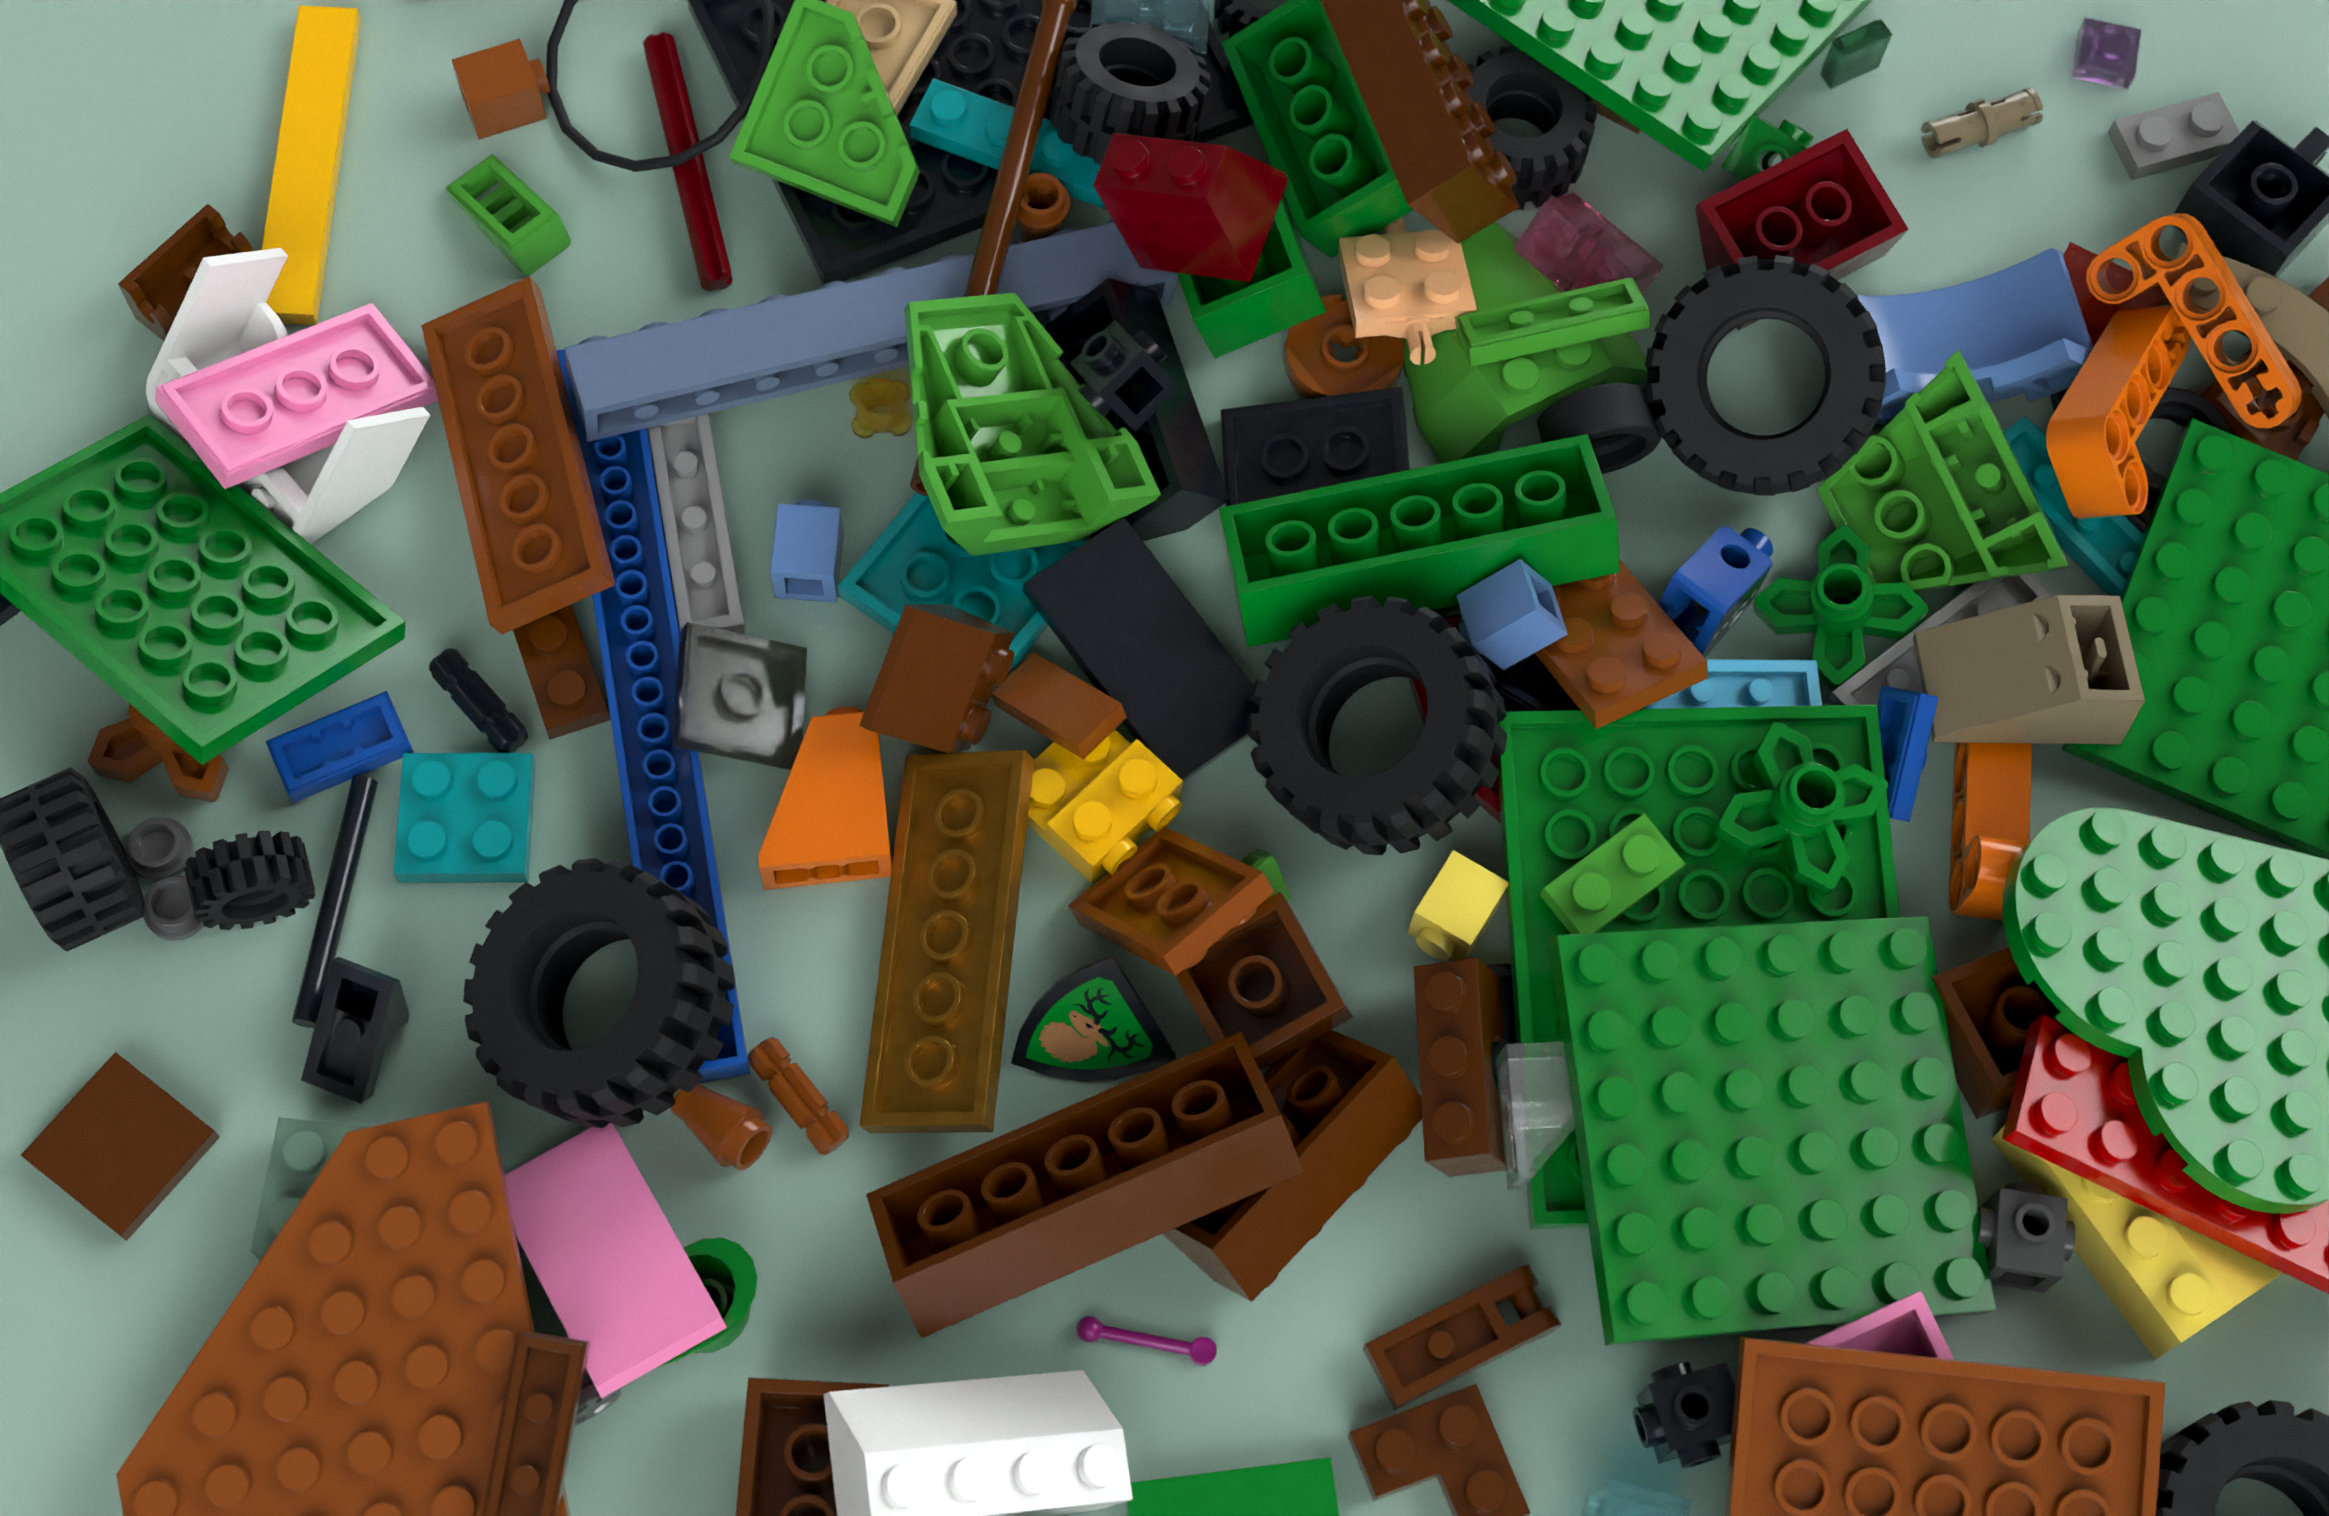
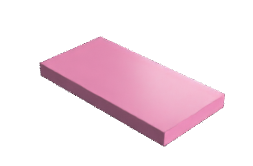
M370 303L156 387L155 401L222 487L227 489L335 444L347 420L425 407L437 402L438 396L433 376L374 304Z
M609 1123L604 1128L591 1127L504 1174L516 1237L569 1338L590 1341L585 1368L601 1398L727 1328L717 1307L612 1123Z

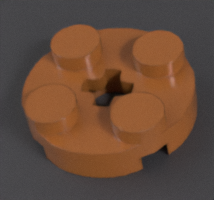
M1343 294L1326 295L1321 297L1326 309L1325 313L1289 327L1284 345L1283 362L1289 380L1295 389L1306 399L1395 388L1402 373L1404 364L1403 351L1405 347L1404 338L1387 335L1355 338L1348 300H1342ZM1338 343L1344 349L1352 345L1355 346L1358 350L1355 353L1354 361L1341 362L1333 358L1334 350L1332 345Z

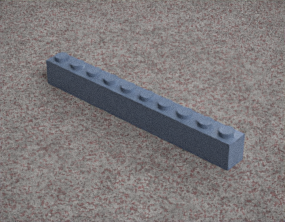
M1112 219L1107 224L1086 229H1062L1050 237L1029 242L1010 241L997 294L1015 292L1039 323L1045 327L1108 278L1156 291L1162 306L1171 305L1178 274L1176 272L1140 268ZM959 254L948 255L937 260L935 263L911 269L891 268L881 272L876 277L849 283L834 281L821 286L818 290L793 296L773 295L761 300L758 304L731 310L725 308L711 309L696 318L670 324L654 322L645 325L635 332L609 338L606 336H593L582 340L577 345L565 347L567 379L586 441L590 442L908 367L905 307L909 302L964 297L975 254L967 256Z

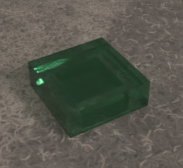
M1882 19L1872 21L1833 39L1820 73L1830 89L1879 67L1892 36V33Z

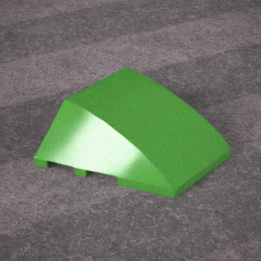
M1959 349L1944 363L1945 367L1919 393L1915 391L1904 402L1905 407L1877 435H1871L1859 452L1854 454L1842 466V469L1829 477L1817 489L1836 529L1841 525L1849 526L1870 547L1867 574L1873 584L1905 582L1916 592L2070 568L2054 530L2023 468Z

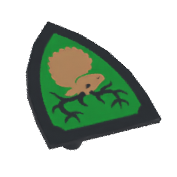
M1110 955L1088 964L1057 981L1034 1004L1020 1027L1011 1064L1046 1076L1089 1081L1118 1079L1144 1072L1176 1059L1177 1055L1115 956Z

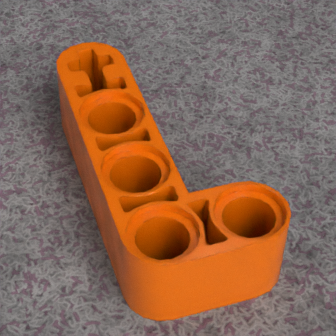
M2174 213L2155 219L2099 253L2091 261L2086 276L2088 288L2096 299L2107 304L2122 303L2142 295L2158 284L2160 285L2235 410L2247 424L2255 428L2268 429L2281 424L2297 411L2301 403L2302 394L2298 380L2207 231L2195 217L2188 214ZM2168 225H2175L2181 228L2188 239L2187 249L2179 259H2172L2166 256L2161 251L2159 245V237ZM2114 258L2125 260L2133 270V282L2126 291L2114 289L2106 278V269ZM2199 277L2208 278L2218 286L2220 298L2213 310L2200 309L2192 301L2191 287ZM2229 330H2239L2250 338L2252 352L2245 362H2235L2224 354L2222 340ZM2264 361L2268 369L2256 376L2267 391L2276 387L2281 391L2283 398L2275 403L2278 413L2271 406L2263 409L2257 406L2255 399L2262 394V388L2255 377L2242 383L2238 375L2250 371Z
M2172 305L2117 311L2049 420L2046 432L2049 458L2068 508L2077 519L2141 514L2145 509L2148 499V480L2135 442L2181 365L2190 346L2191 336Z
M1954 742L1949 908L1952 915L2003 921L2002 904L2006 877L2015 857L2024 845L2029 842L2032 743Z

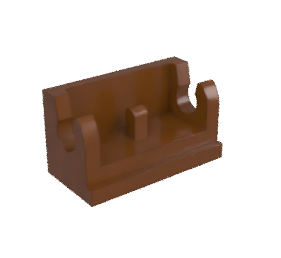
M206 204L121 280L118 285L134 317L161 340L165 341L203 257L251 252L253 249L241 232L233 236L228 231L220 213L209 204Z

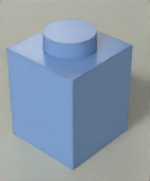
M802 500L794 505H777L770 569L775 598L837 602V586L839 584L844 538L841 508L829 507L827 504L815 500Z
M1521 559L1456 595L1464 619L1459 623L1460 634L1478 655L1483 654L1503 670L1568 635L1552 584Z

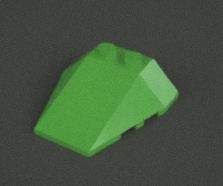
M1497 222L1492 223L1461 242L1477 311L1579 289ZM1456 329L1445 330L1431 336L1436 356L1432 362L1425 365L1422 352L1420 365H1416L1410 360L1408 342L1404 338L1403 371L1405 377H1408L1416 427L1439 463L1498 451L1505 427L1547 408L1558 399L1578 390L1612 383L1639 384L1647 380L1648 368L1645 367L1646 357L1629 332L1471 367L1457 337Z
M1015 292L913 301L907 304L904 313L919 476L942 529L971 556L1076 542L1158 499L1161 493L1137 441L1125 426L1117 431L1109 420L1103 417L1081 395L1078 389L1084 384L1080 386L1060 362L1059 358L1063 354L1062 349Z

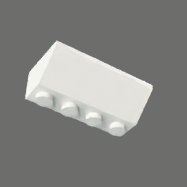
M1083 1370L833 1391L824 1394L837 1516H1051L1096 1511L1133 1500L1123 1428Z

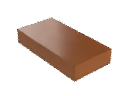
M1035 652L1023 661L991 693L999 709L1083 760L1127 718L1119 701Z

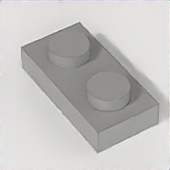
M2219 92L2114 120L2108 131V135L2131 180L2218 157L2240 134Z

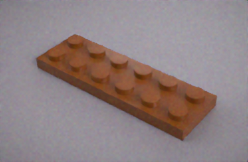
M529 276L421 325L489 624L502 635L614 586L615 581L540 287Z

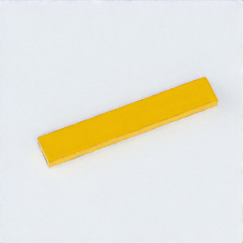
M301 5L298 7L261 249L282 248L288 255L266 301L283 324H318L361 26L358 8Z

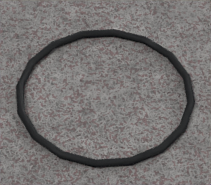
M564 0L547 43L546 77L551 91L547 95L560 128L591 159L633 172L681 166L723 142L747 114L774 50V9L770 0H758L763 11V51L746 98L716 133L681 153L634 161L598 150L569 121L557 90L558 45L574 5L579 0Z

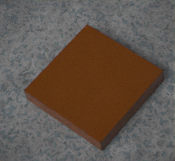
M115 1052L28 1146L21 1156L127 1241L220 1136L215 1130Z

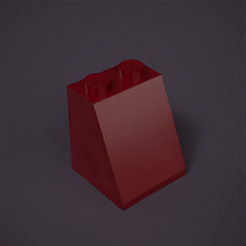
M1113 133L1093 186L1140 268L1251 282L1289 179L1285 172L1226 145Z

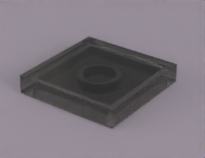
M687 622L679 634L672 746L791 770L803 740L807 648Z

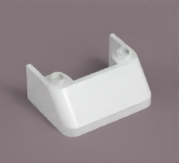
M282 248L203 257L146 382V396L152 413L161 424L188 446L190 444L155 401L156 387L287 336V331L280 318L266 303L288 257ZM422 406L347 420L335 444L237 485L312 545L393 486L430 414Z

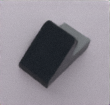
M337 957L332 961L301 1081L360 1104L373 1096L388 1038L408 1023L410 1016L399 979L341 957Z

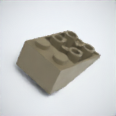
M2055 595L1921 630L1913 635L1923 693L1939 697L1931 728L1933 742L2121 744L2145 702L2120 596Z

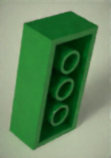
M1288 0L1221 43L1271 166L1285 172L1289 179L1283 195L1298 232L1303 239L1332 259L1338 255L1339 238L1374 234L1414 210L1405 200L1321 0Z

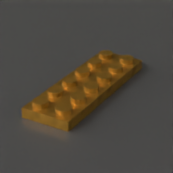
M1026 750L907 755L905 758L859 1124L860 1127L869 1133L993 1132L1034 759Z

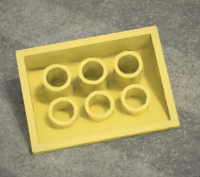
M2005 1126L1992 1138L1995 1145L2024 1183L2042 1186L2046 1190L2045 1195L2067 1198L2066 1220L2073 1221L2075 1225V1244L2073 1250L2155 1360L2283 1274L2279 1270L2003 1140L2002 1136Z

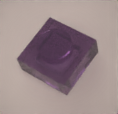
M2084 18L2078 30L2072 78L2129 89L2136 74L2141 29Z

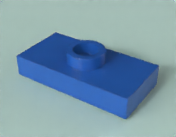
M1882 685L1877 708L1885 780L1888 782L1886 792L1889 818L1910 822L1921 771L1927 760V745L1939 697Z
M387 691L265 741L292 803L351 780L353 776L365 774L401 759L403 753H414Z

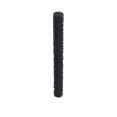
M356 775L352 777L292 1018L294 1024L302 1027L315 1028L332 961L336 956L378 782L375 779L367 776Z

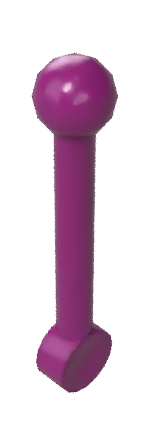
M1094 1316L1081 1318L1076 1326L1078 1337L1085 1342H1094L1102 1338L1188 1355L1191 1361L1198 1366L1211 1364L1217 1354L1215 1343L1207 1337H1199L1193 1342H1187L1102 1325L1101 1321Z

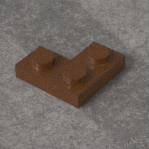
M1477 1384L1351 1431L1348 1435L1349 1442L1373 1502L1437 1477L1453 1516H1528L1530 1514V1510Z

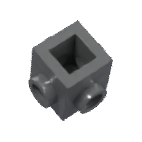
M2010 1183L2005 1185L2004 1188H1999L1982 1204V1207H1978L1979 1231L1977 1242L1985 1244L1989 1266L1988 1273L1990 1274L1992 1285L2044 1293L2064 1277V1261L2070 1260L2075 1244V1225L2073 1221L2066 1220L2067 1198L2045 1195V1188L2036 1184Z

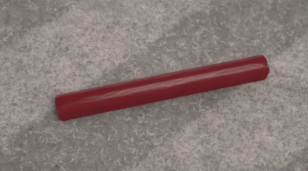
M662 32L658 35L650 34L643 42L645 56L669 155H677L700 141L675 39L668 32ZM700 154L681 166L672 168L701 287L707 291H714L718 288L725 289L729 287L733 279L703 154Z

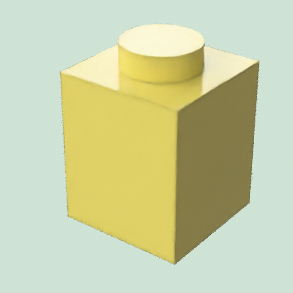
M1453 850L1414 911L1407 933L1416 938L1415 942L1422 951L1440 961L1468 959L1499 909L1508 887V881Z

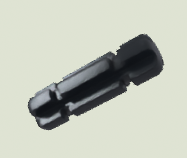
M445 649L439 656L433 658L429 664L432 677L444 691H448L452 695L451 699L480 732L485 733L489 737L487 740L499 753H513L517 748L525 744L528 739L525 726L513 712H508L505 708V703L475 670L469 668V663L457 649Z

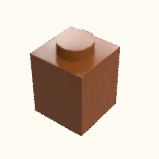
M520 38L452 59L459 89L479 140L546 119L541 95L551 92L540 59L528 60Z

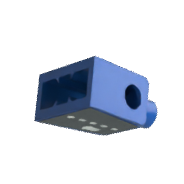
M1721 526L1675 572L1658 603L1704 658L1749 607L1773 565L1770 559L1773 553V545L1769 538L1757 529L1747 528L1741 534H1738L1730 527ZM1694 600L1708 609L1703 616L1696 612Z

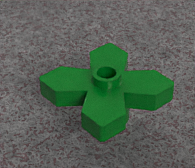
M1841 525L1817 545V575L1812 582L1779 577L1754 599V612L1776 635L1816 633L1811 660H1817L1819 679L1832 692L1865 667L1863 635L1901 640L1926 620L1928 605L1905 582L1872 583L1867 574L1870 547L1847 525Z
M1774 722L1765 733L1752 758L1766 790L1734 794L1714 828V835L1745 853L1784 839L1792 879L1821 895H1828L1838 884L1851 859L1836 826L1867 822L1874 815L1888 788V782L1856 763L1837 771H1832L1824 765L1815 763L1810 739L1780 722Z

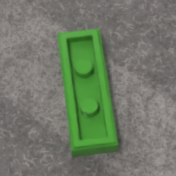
M1625 278L1455 317L1456 334L1471 367L1651 327L1649 307L1633 278Z

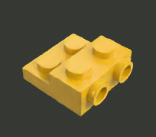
M1117 730L1110 733L1084 760L1053 742L1034 759L1027 824L1083 877L1093 884L1106 870L1112 875L1122 861L1132 857L1138 849L1135 843L1150 828L1159 832L1177 816L1183 805L1180 802L1183 780L1138 739L1131 744Z

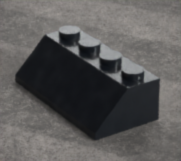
M1108 278L1045 326L1044 329L1062 349L1063 354L1059 360L1080 386L1086 383V381L1070 363L1082 352L1085 343L1093 335L1106 329L1114 320L1131 337L1142 329L1167 355L1158 365L1180 387L1173 396L1136 432L1113 409L1105 416L1117 431L1125 426L1137 441L1161 493L1156 501L1124 517L1141 540L1146 541L1187 530L1230 499L1157 292ZM1112 524L1090 534V537L1093 538Z

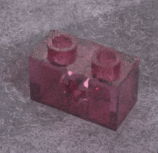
M1575 193L1545 201L1514 247L1518 254L1565 292L1625 278H1633L1643 296L1664 267L1662 263Z

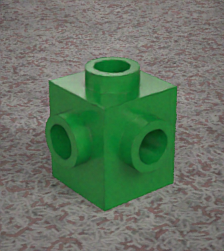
M1753 115L1721 167L1739 179L1745 180L1771 167L1777 156L1780 155L1781 161L1809 148L1814 136L1786 119H1783L1778 128L1765 119Z

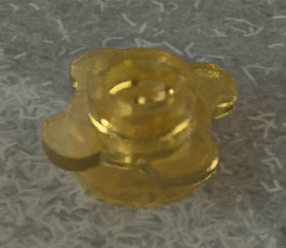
M879 377L858 383L852 387L849 396L850 401L856 406V417L851 422L852 431L855 435L867 439L874 433L890 432L894 436H903L910 431L912 419L906 413L905 402L910 398V390L904 382ZM877 406H885L886 411L884 413H877L875 408Z

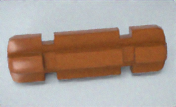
M770 1037L762 1041L748 1054L750 1066L762 1081L769 1080V1090L800 1129L807 1128L806 1137L820 1154L827 1155L836 1150L849 1137L848 1128L835 1111H827L829 1107L826 1099L797 1063L790 1064V1054L777 1038Z

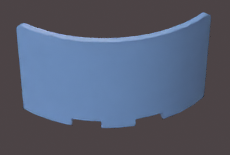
M2049 248L2004 270L1950 287L1902 295H1858L1859 301L1870 312L1877 326L1884 350L1886 388L1884 390L1882 408L1877 420L1879 424H1888L1905 407L1904 402L1915 391L1919 393L1945 367L1944 363L1958 349L1988 403L2022 393L2026 394L2028 403L2069 388L2093 349L2064 257L2060 251L2054 248Z

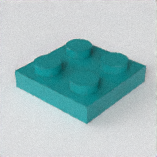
M403 753L393 873L398 883L529 882L536 768L533 754Z

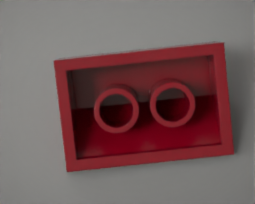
M1848 129L1699 202L1695 207L1706 271L1718 265L1723 268L1738 263V258L1756 255L1758 259H1775V255L1793 257L1796 262L1809 266L1813 263L1829 271L1833 278L1839 280L1884 257L1909 230ZM1758 320L1749 321L1736 328L1739 331Z

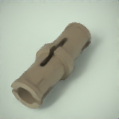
M2026 88L1995 101L1986 103L1984 99L1973 101L1967 104L1966 109L1923 123L1921 131L1924 134L1933 132L1932 134L1921 136L1923 146L1929 156L1935 159L1969 145L1979 143L1980 147L1993 144L2001 135L2030 125L2039 124L2043 119V115L2041 113L2031 115V113L2043 110L2041 100L2037 92L2032 88Z

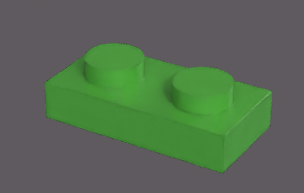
M1644 813L1544 887L1539 895L1571 934L1598 933L1680 872L1686 863Z

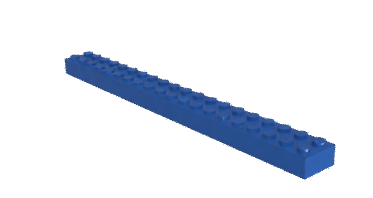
M565 349L556 350L615 581L614 586L592 595L632 865L643 872L652 874L684 893L687 898L698 903L711 916V926L721 931L728 946L727 955L720 959L733 966L648 428L587 442L567 379ZM736 980L734 989L725 992V1000L734 1004L731 1024L729 1026L721 1025L716 1039L724 1044L715 1062L707 1058L698 1070L703 1075V1079L699 1083L750 1074Z

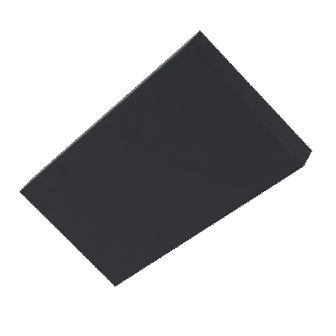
M1124 517L1024 583L1022 592L1095 688L1122 704L1127 716L1122 723L1135 740L1138 739L1183 782L1248 737L1247 717L1251 713H1259V706L1250 699L1254 685Z

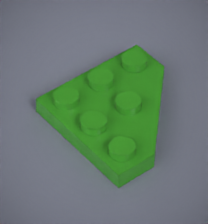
M794 0L729 155V159L736 165L898 227L920 170L859 23L853 13L823 1Z

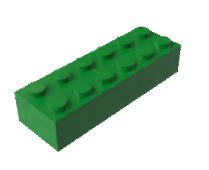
M1588 434L1219 508L1228 564L1247 647L1292 639L1287 633L1301 621L1310 627L1320 621L1317 614L1319 610L1334 603L1343 611L1350 610L1351 600L1358 597L1373 596L1383 608L1385 600L1389 597L1409 600L1417 610L1422 607L1436 610L1459 605L1456 597L1457 594L1518 559L1523 560L1550 582L1552 586L1620 573L1617 516Z

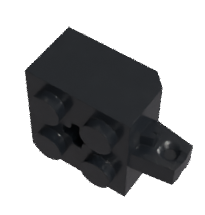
M2253 120L2191 184L2174 213L2188 214L2195 217L2203 225L2221 256L2239 261L2278 278L2329 223V174L2317 166L2327 154L2329 136L2318 127H2315L2293 148L2257 120ZM2175 226L2177 229H2179L2181 232L2185 234V232L2181 228Z

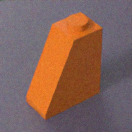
M839 707L828 711L824 716L811 717L758 854L759 870L764 890L891 877L892 862L879 733L859 726L864 714L862 709L857 707Z

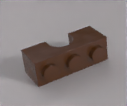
M1477 957L1413 966L1425 1162L1448 1177L1513 1170L1509 1105L1500 1098L1497 1092L1491 1065L1492 1042L1504 1040L1500 977Z

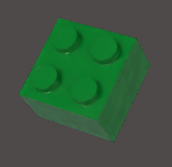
M1283 199L1280 201L1251 282L1177 273L1192 319L1215 359L1326 312L1295 224Z

